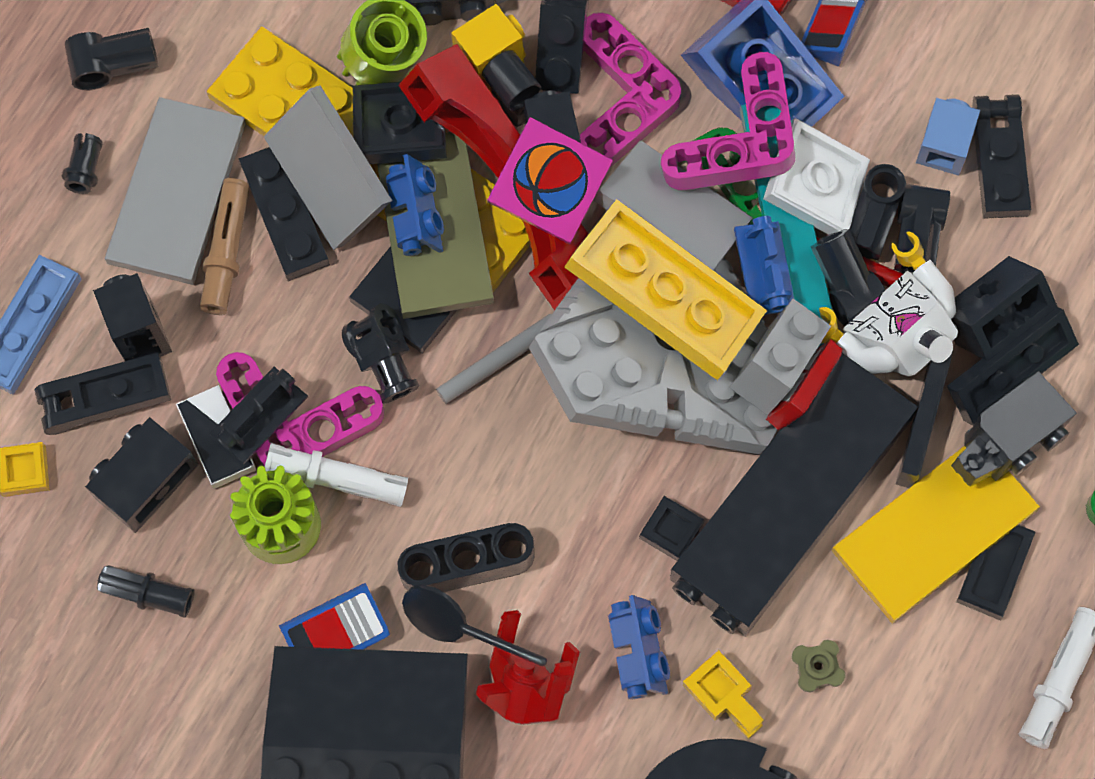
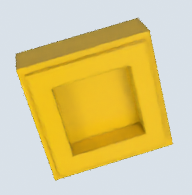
M43 442L0 448V494L3 497L50 491L47 453Z

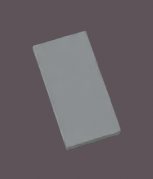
M159 97L104 258L107 264L194 285L218 212L223 180L229 178L246 126L244 117Z

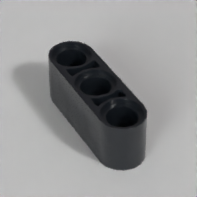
M506 523L410 546L400 554L397 570L406 590L415 585H427L435 587L442 592H447L526 572L532 566L535 558L534 540L531 532L525 526L518 523ZM510 540L520 541L526 546L525 552L520 557L512 559L501 554L500 549L505 542ZM463 551L475 552L480 557L479 562L471 569L458 568L454 564V560ZM424 561L433 566L432 573L426 579L414 580L408 576L409 568L416 562Z

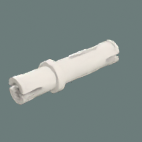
M274 443L270 444L264 467L266 471H275L277 466L281 465L287 473L292 475L299 474L309 488H313L314 484L360 497L387 502L398 507L402 506L408 483L407 477L391 475L374 469L322 457V452L313 450L312 454H308Z
M1085 607L1077 608L1072 620L1073 622L1053 660L1052 667L1044 684L1037 685L1033 693L1036 701L1018 734L1033 746L1042 749L1049 747L1063 712H1069L1073 704V700L1070 697L1095 645V611Z

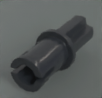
M107 565L103 567L98 577L97 589L101 593L137 603V608L141 610L148 606L186 618L194 599V589L184 588L155 579V574L151 572L145 576Z

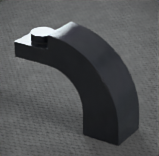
M712 739L690 744L670 754L645 779H797V777L778 766L770 765L768 770L760 767L759 765L767 750L765 747L743 740Z

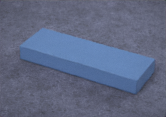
M41 255L37 257L0 320V389L12 395L15 394L82 278L79 273Z

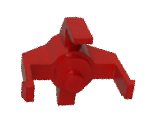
M518 610L506 611L502 614V621H500L497 633L498 638L514 644L521 616ZM566 642L560 663H555L554 671L550 674L545 666L537 665L494 646L489 665L494 683L478 685L476 695L483 703L512 723L535 724L557 720L564 695L570 691L580 651L571 642Z

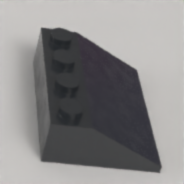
M274 646L262 746L261 779H463L468 653Z

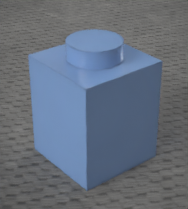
M936 98L916 163L959 176L969 150L980 110L971 108L962 100Z

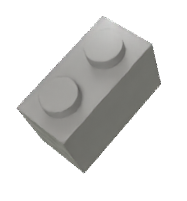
M792 299L769 326L729 388L768 415L792 389L831 325L795 299Z

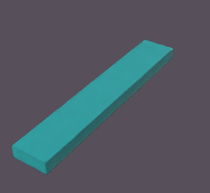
M746 104L741 105L740 115L744 133L750 132ZM764 106L757 111L756 117L762 121H771L780 115L781 110L775 106ZM776 135L767 137L770 158L777 157L779 151ZM770 177L754 179L762 216H771L772 222L779 221L794 299L821 318L819 308L827 307L831 309L824 274L811 249V246L817 242L814 226L763 199Z

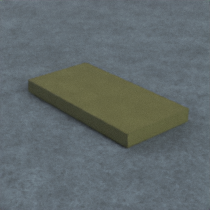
M452 132L446 133V159L419 161L423 165L428 166L435 177L436 191L433 192L435 208L439 212L444 225V232L440 235L443 252L439 253L429 246L423 245L421 246L422 252L420 254L405 256L403 249L397 247L393 216L408 212L407 207L397 211L391 209L390 203L385 207L403 319L494 303L467 146L464 141ZM404 162L377 164L380 182L387 193L386 176L389 174V168L397 164L405 165Z

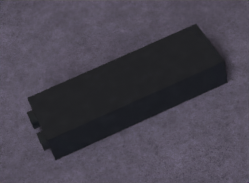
M842 353L805 414L783 429H780L671 568L670 580L675 583L672 587L674 592L689 604L695 605L697 602H700L712 611L711 619L726 632L734 634L737 630L746 637L910 424L918 406Z

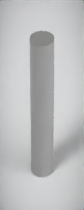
M548 314L436 388L445 404L449 403L529 350L530 344L552 314Z

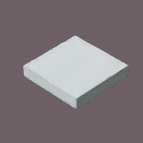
M794 118L791 120L796 154L795 163L786 173L770 177L763 199L802 221L812 224L815 228L828 235L843 229H850L870 159Z

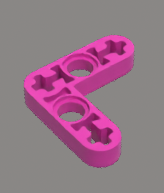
M600 12L593 13L587 17L584 51L627 94L587 127L579 136L581 144L587 147L589 144L598 147L607 140V131L605 129H608L612 138L605 143L603 155L613 160L610 165L611 167L634 148L640 140L642 141L676 111L680 103L681 86L677 78L614 17ZM596 30L602 33L607 30L609 44L602 38H597L593 41L592 31ZM610 45L615 48V50L612 52L611 56H610ZM625 56H635L641 60L643 67L636 73L628 74L620 70L618 62ZM650 73H652L651 84L658 91L662 92L666 88L669 90L667 101L662 97L656 100L653 99V88L646 81ZM624 113H632L639 117L641 125L634 131L626 132L618 128L616 119Z
M768 52L752 54L745 59L742 65L741 74L750 132L683 142L670 146L661 157V168L664 179L671 188L690 190L784 174L792 168L795 163L796 154L783 68L780 59L774 54ZM767 70L769 90L760 91L759 71ZM764 106H775L781 110L780 115L771 121H762L756 117L757 111ZM776 135L779 156L770 158L767 137ZM727 151L736 152L741 156L739 162L732 167H721L716 163L717 157ZM701 157H707L709 169L703 170ZM687 161V171L678 172V162Z
M234 352L228 354L221 359L217 366L216 376L232 409L239 403L236 402V399H243L245 396L237 381L234 379L230 380L232 378L231 369L239 366L240 370L247 371L245 378L251 390L263 378L256 362L245 353ZM358 386L289 422L286 420L281 425L283 429H277L275 434L281 446L285 448L292 446V450L312 454L313 450L322 452L323 457L377 428L384 418L385 410L381 397L376 390L367 386ZM362 400L366 405L374 403L370 407L371 416L364 419L361 414H355L347 418L346 420L350 428L343 431L340 419L335 414L336 411L341 409L345 418L356 411L354 403ZM319 420L330 421L335 426L333 436L325 442L312 440L309 437V429L313 423ZM269 440L256 451L264 467L270 448Z

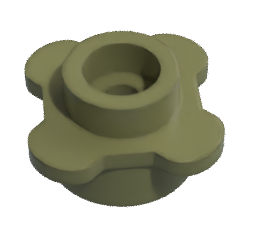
M824 640L819 646L808 648L804 645H799L794 649L792 660L798 665L800 677L798 685L803 691L813 692L816 688H822L827 685L838 687L843 683L845 672L839 668L837 660L839 647L835 642ZM821 662L823 664V669L816 670L814 668V663Z

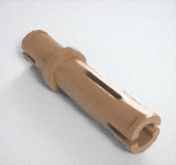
M227 178L223 180L209 257L204 258L202 270L206 273L200 307L203 312L209 314L225 315L227 313L232 280L238 276L240 265L236 262L250 188L246 181Z

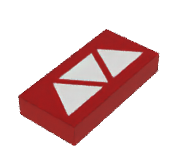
M831 339L817 348L792 389L769 413L766 420L779 430L805 414L841 357L843 349Z

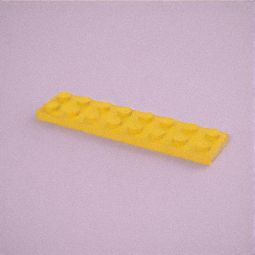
M262 26L206 91L210 100L230 114L244 117L246 125L262 136H265L308 89L321 86L353 137V88ZM370 164L380 180L377 164ZM471 169L491 285L494 292L529 248L530 241L521 219L487 202L495 184ZM384 208L378 216L387 221Z

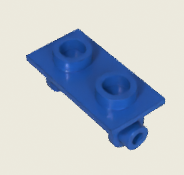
M408 154L403 155L405 165L397 164L391 166L389 174L386 176L388 193L392 199V202H390L391 209L397 211L407 207L408 212L393 216L397 247L403 249L405 256L420 254L422 252L421 246L427 245L439 253L443 252L440 235L444 232V225L439 212L435 208L433 192L436 191L435 177L428 166L423 165Z
M761 216L753 219L752 225L734 227L747 296L765 308L767 312L764 315L781 313L789 302L794 299L779 221L772 222L771 216Z
M635 595L629 596V601L612 604V613L608 615L614 648L620 649L628 646L632 648L631 654L616 657L622 691H627L628 699L646 697L647 691L663 695L669 694L666 680L670 678V668L665 654L660 652L657 633L661 631V621L657 609L654 605H651V601Z

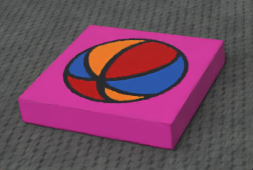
M530 117L487 202L570 244L613 160Z

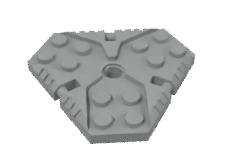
M723 258L714 271L747 295L746 289L740 285V279L733 273V267L730 262ZM578 278L529 346L531 353L570 422L656 437L664 428L675 429V440L759 455L768 446L777 432V429L766 420L767 414L729 388L768 329L764 325L765 321L763 318L723 375L716 380ZM667 403L674 404V410L668 409Z

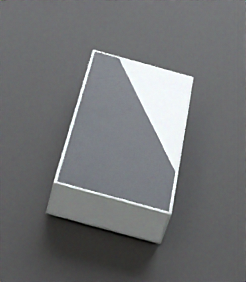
M219 385L176 404L213 489L256 471L251 458L243 464L209 434L230 412Z

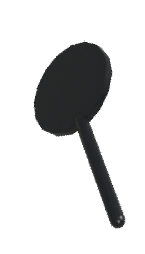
M415 585L408 589L403 596L402 605L409 621L421 633L434 640L456 642L466 634L537 665L545 666L547 664V659L539 654L467 625L466 616L459 604L448 594L435 587Z

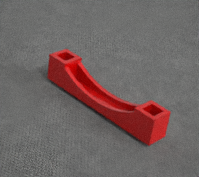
M455 44L418 63L399 84V87L424 123L433 120L458 136L482 158L497 178H499L521 134L518 133L502 110L499 101L491 94L477 74L471 61L466 58L459 46ZM523 221L530 241L535 267L529 272V275L555 311L578 279L576 275L565 268V265L589 233L581 223L571 243L568 244Z

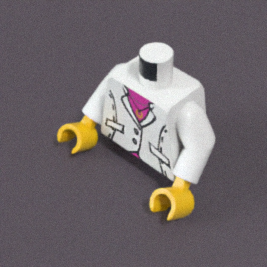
M906 232L914 245L911 251L906 253L900 252L894 243H892V249L901 265L913 267L915 271L913 274L906 271L843 328L845 334L838 329L835 313L827 307L819 308L821 318L831 325L821 343H826L830 339L843 349V354L871 374L894 371L906 376L915 375L931 360L940 363L948 359L953 350L952 341L958 334L957 328L951 321L956 314L953 288L931 260L927 262L924 260V250L918 237L912 232Z

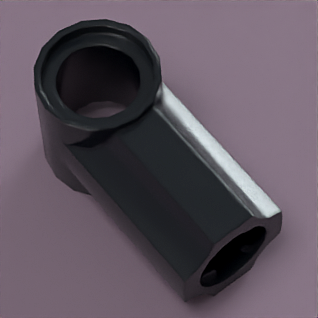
M149 28L106 37L96 32H83L75 34L65 41L72 86L79 90L99 89L108 85L112 77L158 68L156 50Z
M508 50L493 58L483 69L482 76L490 85L492 95L499 101L502 110L511 123L519 127L525 123L524 100L531 99L534 95L538 94L541 86L515 51Z
M890 164L876 165L869 170L850 225V232L861 255L868 259H880L905 191L906 180L904 174L900 169ZM877 184L887 185L892 189L894 195L887 198L880 197L874 193L872 187Z
M906 183L897 218V223L901 224L897 245L900 252L906 253L913 249L914 245L906 233L912 232L921 243L924 250V260L926 262L931 260L936 266L940 231L944 229L948 214L949 190ZM895 257L894 270L903 274L906 271L913 274L915 271L913 267L901 265Z
M850 229L831 233L819 239L811 246L831 289L828 292L831 307L844 327L885 291L878 277L868 270Z

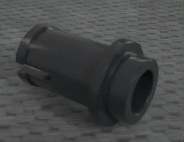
M78 133L73 140L74 145L69 166L63 170L61 176L65 181L64 186L66 189L79 194H87L91 192V188L96 186L98 182L95 171L103 141L95 135L85 133V140L82 142L83 135Z

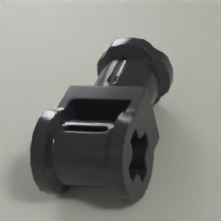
M380 303L371 308L369 316L359 322L351 321L343 326L342 340L345 347L355 357L361 372L373 371L382 390L380 397L383 404L407 396L418 389L419 383L417 379H411L401 357L410 351L403 337L401 319L390 306Z

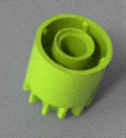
M367 0L354 13L341 38V48L337 58L343 61L345 65L342 72L343 76L348 77L352 75L357 80L355 85L403 81L425 49L427 30L424 20L416 8L405 0Z
M281 465L277 466L275 471H266L263 466H259L257 468V475L252 478L242 476L240 478L242 487L238 492H233L230 495L233 501L230 517L249 551L260 560L271 564L292 563L309 553L318 540L321 530V518L313 496L299 474L292 475L287 473ZM281 510L277 515L269 517L273 512Z

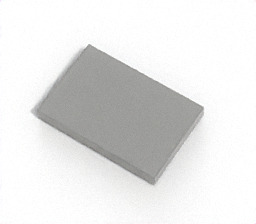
M321 86L308 89L265 134L264 139L333 250L345 246L392 202V199Z
M640 140L598 190L593 201L608 210L616 199L714 271L736 242L734 227L748 225L752 217L709 187L690 190L671 188L663 176L661 168L662 155ZM678 166V172H685Z

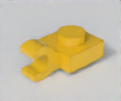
M719 650L683 681L685 689L714 721L727 712L734 724L748 739L763 727L762 722H764V719L743 698L751 690L752 685Z

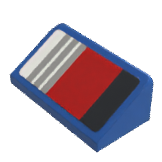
M867 0L818 1L801 41L814 58L838 67L840 66Z
M366 583L279 625L289 647L365 649L390 635L388 627Z

